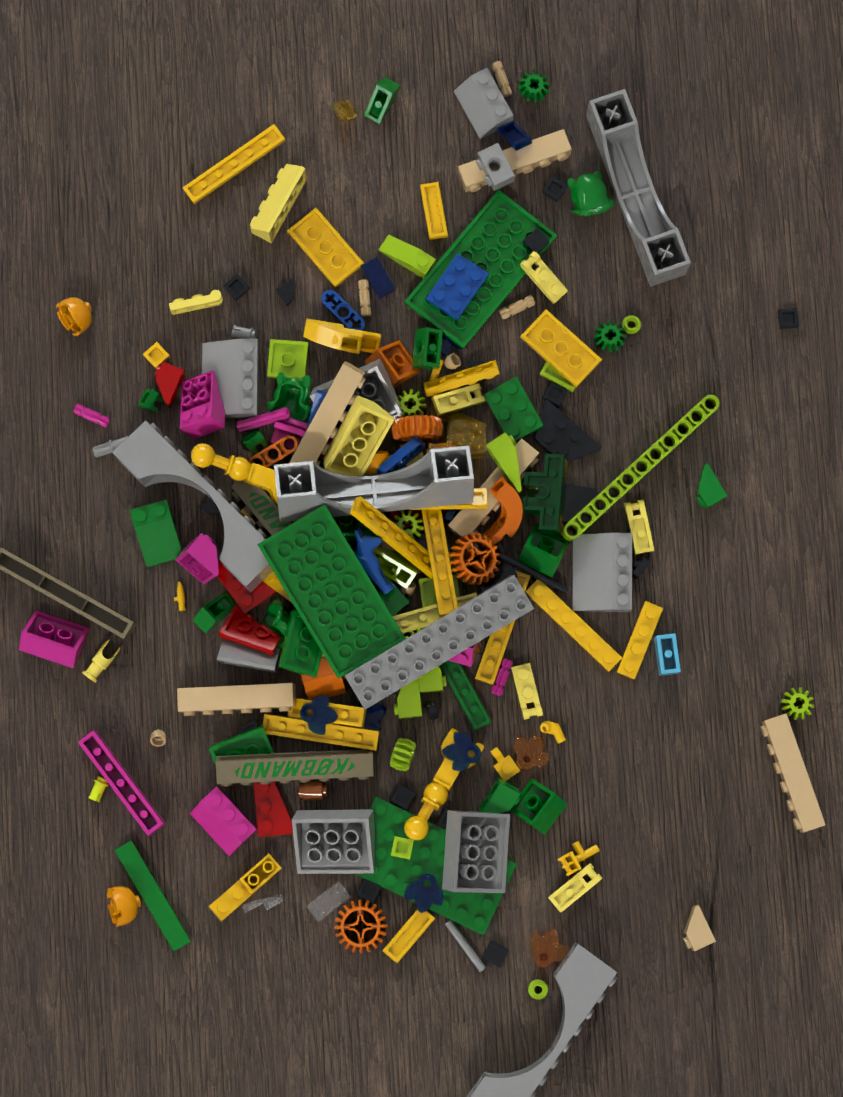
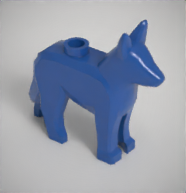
M358 528V531L355 530L357 540L356 556L369 578L385 595L395 586L385 578L380 561L374 553V549L381 544L382 537L364 535L362 530Z

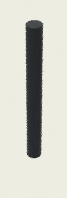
M503 552L498 558L564 594L569 589V587Z

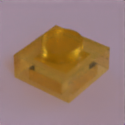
M349 100L336 101L332 105L340 121L353 120L357 116Z

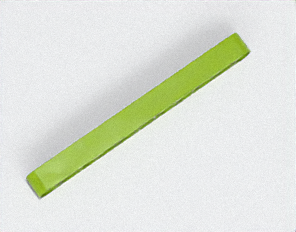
M715 395L704 397L563 527V538L573 541L579 537L719 407V399ZM705 401L712 402L713 409L707 408ZM692 413L698 414L700 420L694 421L691 416ZM678 426L685 427L686 434H681L678 431ZM665 438L672 441L671 447L665 445ZM656 451L659 458L653 459L650 456V452ZM638 463L644 465V472H640L637 470L636 465ZM623 476L630 477V485L623 482ZM609 489H615L618 494L617 497H611ZM596 501L603 503V510L596 509ZM582 514H587L590 517L589 523H584L581 520ZM567 527L575 528L576 535H569Z

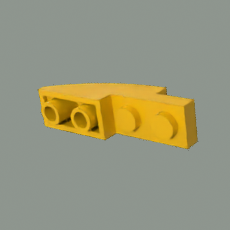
M306 318L303 337L316 343L359 354L360 351L373 353L379 348L381 334L344 328V324Z
M270 854L266 855L209 906L210 910L222 922L282 868Z

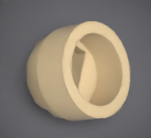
M451 353L445 358L444 364L446 368L453 370L461 365V360L457 354Z
M411 582L407 589L400 585V592L404 596L408 594V597L414 594L416 585Z
M159 729L153 731L150 738L151 744L156 747L163 746L166 743L165 732Z

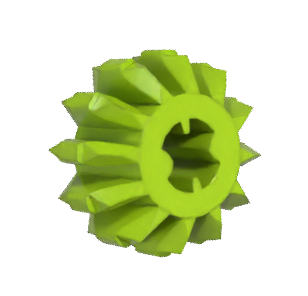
M410 389L407 395L406 391L403 390V397L397 395L403 412L401 417L418 416L417 414L424 415L421 409H426V405L422 404L425 398H419V391L413 395V389ZM409 402H413V405L415 406H412V409H408V406L405 405H408Z
M402 510L400 512L402 518L398 515L394 516L398 522L393 523L415 540L414 534L419 538L421 537L417 530L422 531L424 527L418 526V524L423 523V519L416 520L419 516L418 513H415L412 517V511L408 510V516H405ZM411 522V527L413 528L411 530H404L403 523L408 524Z
M799 687L797 692L794 688H791L790 693H784L787 699H781V703L786 704V706L781 708L782 711L788 709V717L793 713V720H797L798 715L801 720L805 719V714L811 715V711L808 708H814L815 706L809 704V701L814 700V698H807L808 690L802 694V687ZM796 699L802 703L799 705L800 709H798V706H794Z
M399 738L393 749L390 766L399 771L409 770L416 750V743L406 738Z

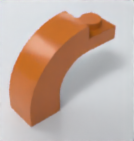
M503 476L489 489L492 495L501 503V513L498 519L483 534L487 536V541L494 540L492 547L499 543L505 534L512 537L516 533L523 515V506L518 493Z

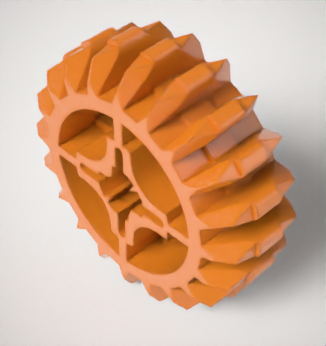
M406 416L397 418L392 423L393 438L397 441L408 442L416 436L422 441H428L442 436L443 424L442 420L437 416Z
M468 533L467 536H461V540H456V545L451 547L454 553L449 555L453 558L449 564H454L455 566L452 571H458L456 577H462V582L468 581L470 585L475 583L479 585L482 584V581L485 583L489 581V578H493L495 576L493 572L499 570L495 565L500 564V561L496 560V557H499L500 554L495 553L498 547H492L494 540L487 541V536L483 535L481 537V533H475V535ZM473 544L478 545L483 551H479ZM480 555L475 561L470 562L473 560V557ZM467 566L472 567V569L476 571L477 574L468 570Z
M358 900V906H355V902L351 901L352 908L344 905V909L347 912L344 913L341 910L338 912L343 916L342 919L335 918V921L341 922L340 925L334 926V929L341 930V932L335 934L336 937L343 936L339 943L342 944L346 941L345 949L352 945L353 953H355L356 947H360V954L363 953V947H366L367 951L371 952L369 945L372 944L376 949L378 945L375 941L383 942L379 935H386L385 931H381V928L387 927V924H381V921L385 920L386 917L382 916L379 918L378 916L382 913V909L375 912L374 909L377 905L373 904L372 908H369L370 901L368 900L365 906H362V900ZM357 910V921L345 924L347 916ZM363 910L371 913L377 923L366 922ZM360 916L361 921H363L366 924V926H371L363 929L362 937L360 936V932L358 931V929L356 930L355 927H350L359 924ZM377 929L375 936L370 941L364 943L365 932ZM345 930L355 931L358 935V943L352 941L347 936Z

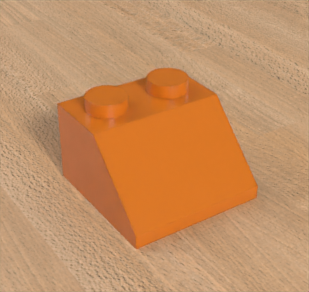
M400 340L376 349L364 361L367 365L381 359L394 389L421 371L420 368L412 367L413 358Z
M325 657L320 660L317 677L312 678L301 674L308 700L319 701L346 693L343 678H337Z

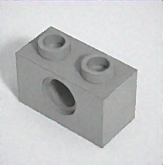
M499 143L478 152L476 163L478 168L485 172L486 176H484L488 187L492 186L495 191L514 182L515 175ZM491 165H497L499 169L497 171H492L489 167Z

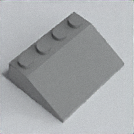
M232 339L202 343V374L212 370L215 371L225 410V418H251L258 416V339Z
M381 359L360 367L359 369L365 372L363 377L366 380L361 389L357 387L354 394L375 402L393 416L394 419L403 416L389 374ZM334 379L313 388L310 394L312 402H314L316 391L320 390L327 393Z
M632 533L581 534L573 540V611L630 612L632 610Z
M373 809L296 811L292 818L297 874H365L375 872V824Z
M447 810L443 890L451 892L505 893L510 814Z

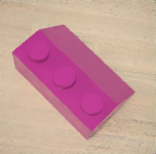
M201 533L184 548L175 560L202 584H206L219 574L217 548L213 544L214 541L211 537Z
M35 610L21 633L19 650L74 668L81 656L90 628Z
M218 786L205 796L190 813L228 856L232 855L258 830Z

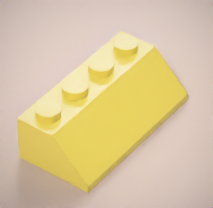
M286 164L284 169L281 168L277 174L278 180L275 185L272 184L268 190L269 196L266 201L263 200L261 202L258 216H254L251 220L252 234L272 244L307 181L306 169L302 166Z
M357 395L323 457L325 469L341 475L363 476L395 420L394 417L375 402Z

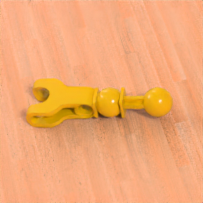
M204 443L197 444L192 449L191 459L196 466L205 468L214 465L225 470L224 475L229 474L236 481L244 480L246 483L268 491L272 501L278 504L275 472L273 469L255 463L250 464L244 457H235L234 455H231L229 459L215 454L210 445Z
M454 728L449 731L441 745L444 761L433 778L432 783L428 784L424 789V797L421 800L424 803L417 816H412L405 822L404 831L412 840H421L427 836L429 831L427 821L433 810L438 811L440 806L447 801L448 792L460 771L473 767L484 749V745L476 743L470 751H460L455 743L459 732Z

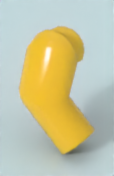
M544 721L540 725L541 732L554 735L557 744L566 740L558 723Z

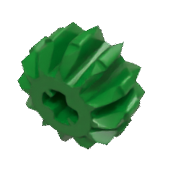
M532 70L531 75L525 73L524 79L521 78L519 80L521 85L518 86V91H521V98L527 96V102L533 99V102L537 103V98L543 101L544 95L549 94L548 88L550 83L546 82L547 76L541 77V71L535 75V72Z
M609 320L607 325L602 322L601 328H596L595 331L598 334L594 335V339L598 341L595 345H602V352L605 348H608V353L612 352V348L617 352L619 351V346H624L623 340L626 339V335L621 334L624 328L618 329V322L612 326V321ZM607 334H612L611 337L614 336L612 340H608Z

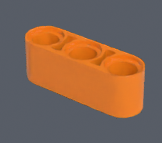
M294 435L283 437L249 459V463H254V460L258 458L262 461V466L269 468L294 453L300 441ZM288 439H292L294 441L295 446L293 449H288L286 447V441ZM272 448L276 449L279 453L276 459L270 457V450Z

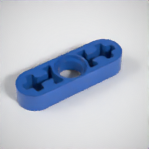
M327 290L323 293V305L346 328L353 329V323L350 321L352 317L355 323L360 322L361 328H355V330H365L364 320L335 291ZM327 296H334V302L337 304L336 308L332 302L327 303ZM347 308L349 314L346 317H340L338 315L339 309Z
M417 436L412 438L379 466L377 474L381 475L402 469L423 451L425 443Z

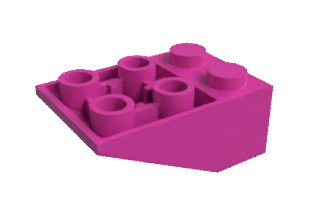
M212 370L182 382L180 429L194 440L225 428V410L215 371Z

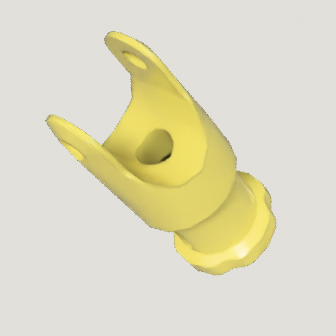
M110 639L102 645L92 658L93 662L87 670L82 672L94 683L97 682V677L103 670L107 669L120 651L121 647L109 659L104 658L102 652Z

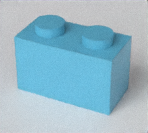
M676 634L655 636L654 644L659 676L680 673Z

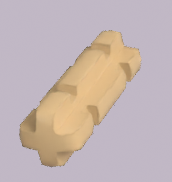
M502 62L492 63V69L495 72L498 86L501 88V94L503 97L510 96L512 91L510 86H508L509 82L503 70Z
M359 280L361 316L368 317L371 316L368 280Z
M529 295L524 300L521 299L508 305V308L500 309L499 314L502 319H506L511 314L513 316L525 310L526 307L534 306L535 300Z

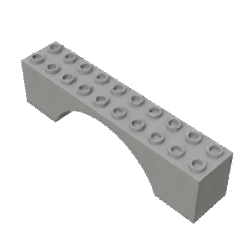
M623 89L590 100L586 118L650 287L686 275L691 262L678 228L673 225L666 215L654 189L641 146L638 122L626 90Z
M145 420L112 453L144 487L167 482L185 484L201 491L217 505L224 525V544L219 560L251 593L273 571L257 545L267 539V535L260 528L256 530L253 521L247 515L243 517V513L234 502L229 504V499L220 489L215 490L216 487L206 475L202 477L203 474L193 462L189 464L190 461L187 459V456L180 449L176 451L175 449L177 448L173 445L174 443L167 436L163 438L160 429L153 422L149 424Z
M469 445L430 449L424 457L410 466L374 476L341 475L321 468L314 461L274 465L280 522L297 521L324 504L333 517L351 515L350 511L354 500L359 496L380 512L473 503L474 474Z
M510 575L449 614L347 673L345 677L363 708L367 709L530 612L534 607L515 575Z
M575 942L553 973L562 997V1019L557 1036L550 1048L537 1061L521 1070L502 1074L483 1072L466 1097H535V1089L538 1085L542 1086L547 1080L548 1076L546 1073L550 1068L553 1070L559 1062L558 1056L560 1053H565L571 1045L570 1039L572 1036H577L583 1028L581 1023L584 1019L588 1020L594 1012L593 1006L595 1003H600L606 995L604 991L607 986L612 987L617 980L615 976L617 972Z

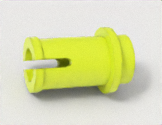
M98 776L97 779H94L95 784L88 798L100 802L104 790L109 784H107L108 782L105 778Z

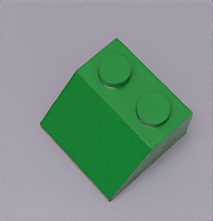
M535 524L518 561L544 575L553 577L570 541L558 534H543L539 530V525Z
M531 778L520 793L519 803L513 806L510 811L540 833L546 835L567 806V803L557 794Z

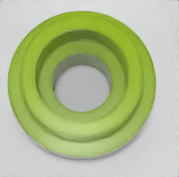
M629 315L624 318L622 327L626 333L635 334L641 328V321L638 317ZM628 323H634L635 327L630 328Z
M536 979L529 984L528 992L532 998L539 1000L547 995L548 987L544 981ZM536 986L542 988L540 993H535L534 989Z

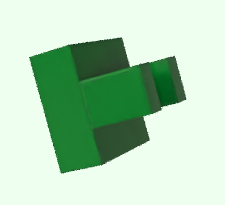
M145 389L137 406L158 412L159 409L154 406V402L156 400L163 402L164 399L155 390Z
M256 428L241 440L254 454L259 453L256 450V445L261 444L264 448L267 446L265 438Z

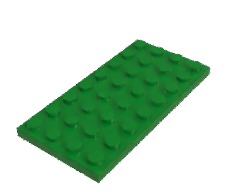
M498 190L408 296L404 304L433 327L443 330V334L464 350L526 275L520 263L523 260H527L532 252L524 245L523 240L537 228L550 241L538 253L541 257L557 238V235ZM457 253L489 273L488 278L458 321L426 301V297Z
M325 504L257 544L338 679L406 639Z
M375 797L370 808L373 809L375 824V872L356 875L484 936L503 893L451 892L443 890L446 830L428 821V834L424 839L414 840L410 860L391 856L395 836L410 839L404 831V825L410 817L415 815ZM508 859L506 886L517 865Z

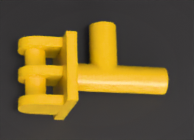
M579 840L574 842L572 846L577 855L575 856L571 851L557 859L561 861L562 869L565 868L566 876L582 869L579 863L599 852L598 846L595 844L584 851Z

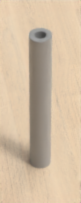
M452 920L448 921L445 924L479 972L483 971L486 968Z

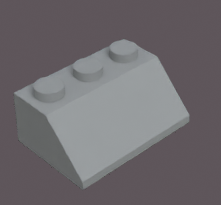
M488 68L471 75L454 90V94L479 139L513 123L514 115Z
M223 639L217 661L222 664L277 673L281 650L276 649L272 656Z

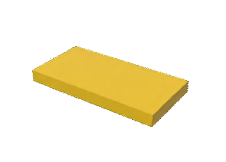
M316 207L287 230L289 235L335 288L364 265V262Z
M547 309L520 336L525 343L575 388L602 361L595 352Z

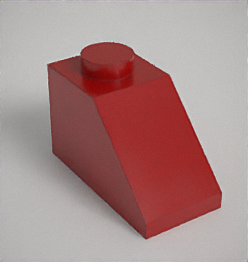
M162 362L161 366H157L154 376H156V382L167 407L171 408L186 373L181 368Z

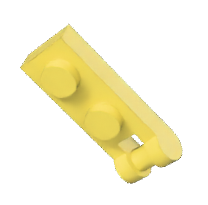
M535 251L529 255L527 260H523L520 263L521 268L552 304L556 303L568 291ZM534 263L537 266L535 270L532 269Z
M213 290L210 295L203 296L202 294H197L187 300L178 298L169 303L172 315L218 306L222 304L223 297L219 290Z
M480 384L433 396L431 400L437 416L485 403L486 399L481 394L480 390L482 388Z
M637 500L636 503H624L630 533H632L635 555L654 552L644 500ZM639 510L640 515L633 516V511Z
M530 663L511 667L524 720L530 719L531 716L535 715L537 717L543 716ZM533 702L535 708L528 709L526 704Z
M591 863L586 865L548 897L560 913L602 879L601 875L596 874L593 870L594 867ZM586 874L591 879L588 883L582 878Z

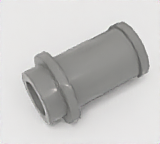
M237 325L233 326L232 337L256 339L257 331L254 328L248 329Z

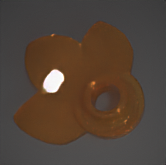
M521 735L516 738L513 750L517 755L516 763L522 770H530L534 766H543L548 762L550 755L542 752L544 741L541 736H535L528 741ZM523 758H529L530 762H524Z
M555 929L546 932L543 937L534 933L530 940V947L534 951V961L540 967H547L553 961H561L569 951L568 946L559 944V936ZM542 953H545L547 955V959L545 961H542L540 959V955Z

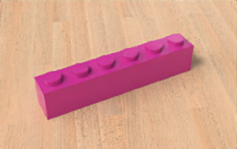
M91 731L78 741L79 745L147 836L153 835L166 825L97 731Z

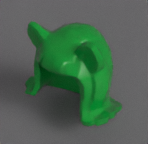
M595 171L593 174H583L577 180L573 178L568 179L571 199L575 205V209H571V213L586 217L604 213L614 206V199L608 198L607 188L602 181V175L599 171Z
M280 372L277 376L278 387L273 394V401H268L267 403L268 408L272 412L286 407L290 411V418L307 422L311 413V407L308 405L310 400L309 389L311 387L310 375H305L301 379L297 377L289 378Z
M275 599L267 608L262 625H265L281 637L278 647L283 649L290 614L283 609L282 601Z

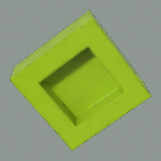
M395 836L391 856L410 860L414 840Z

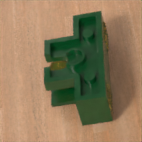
M545 454L544 473L525 472L524 486L527 488V497H522L523 511H526L525 514L540 515L539 530L543 534L562 535L568 459L564 454Z

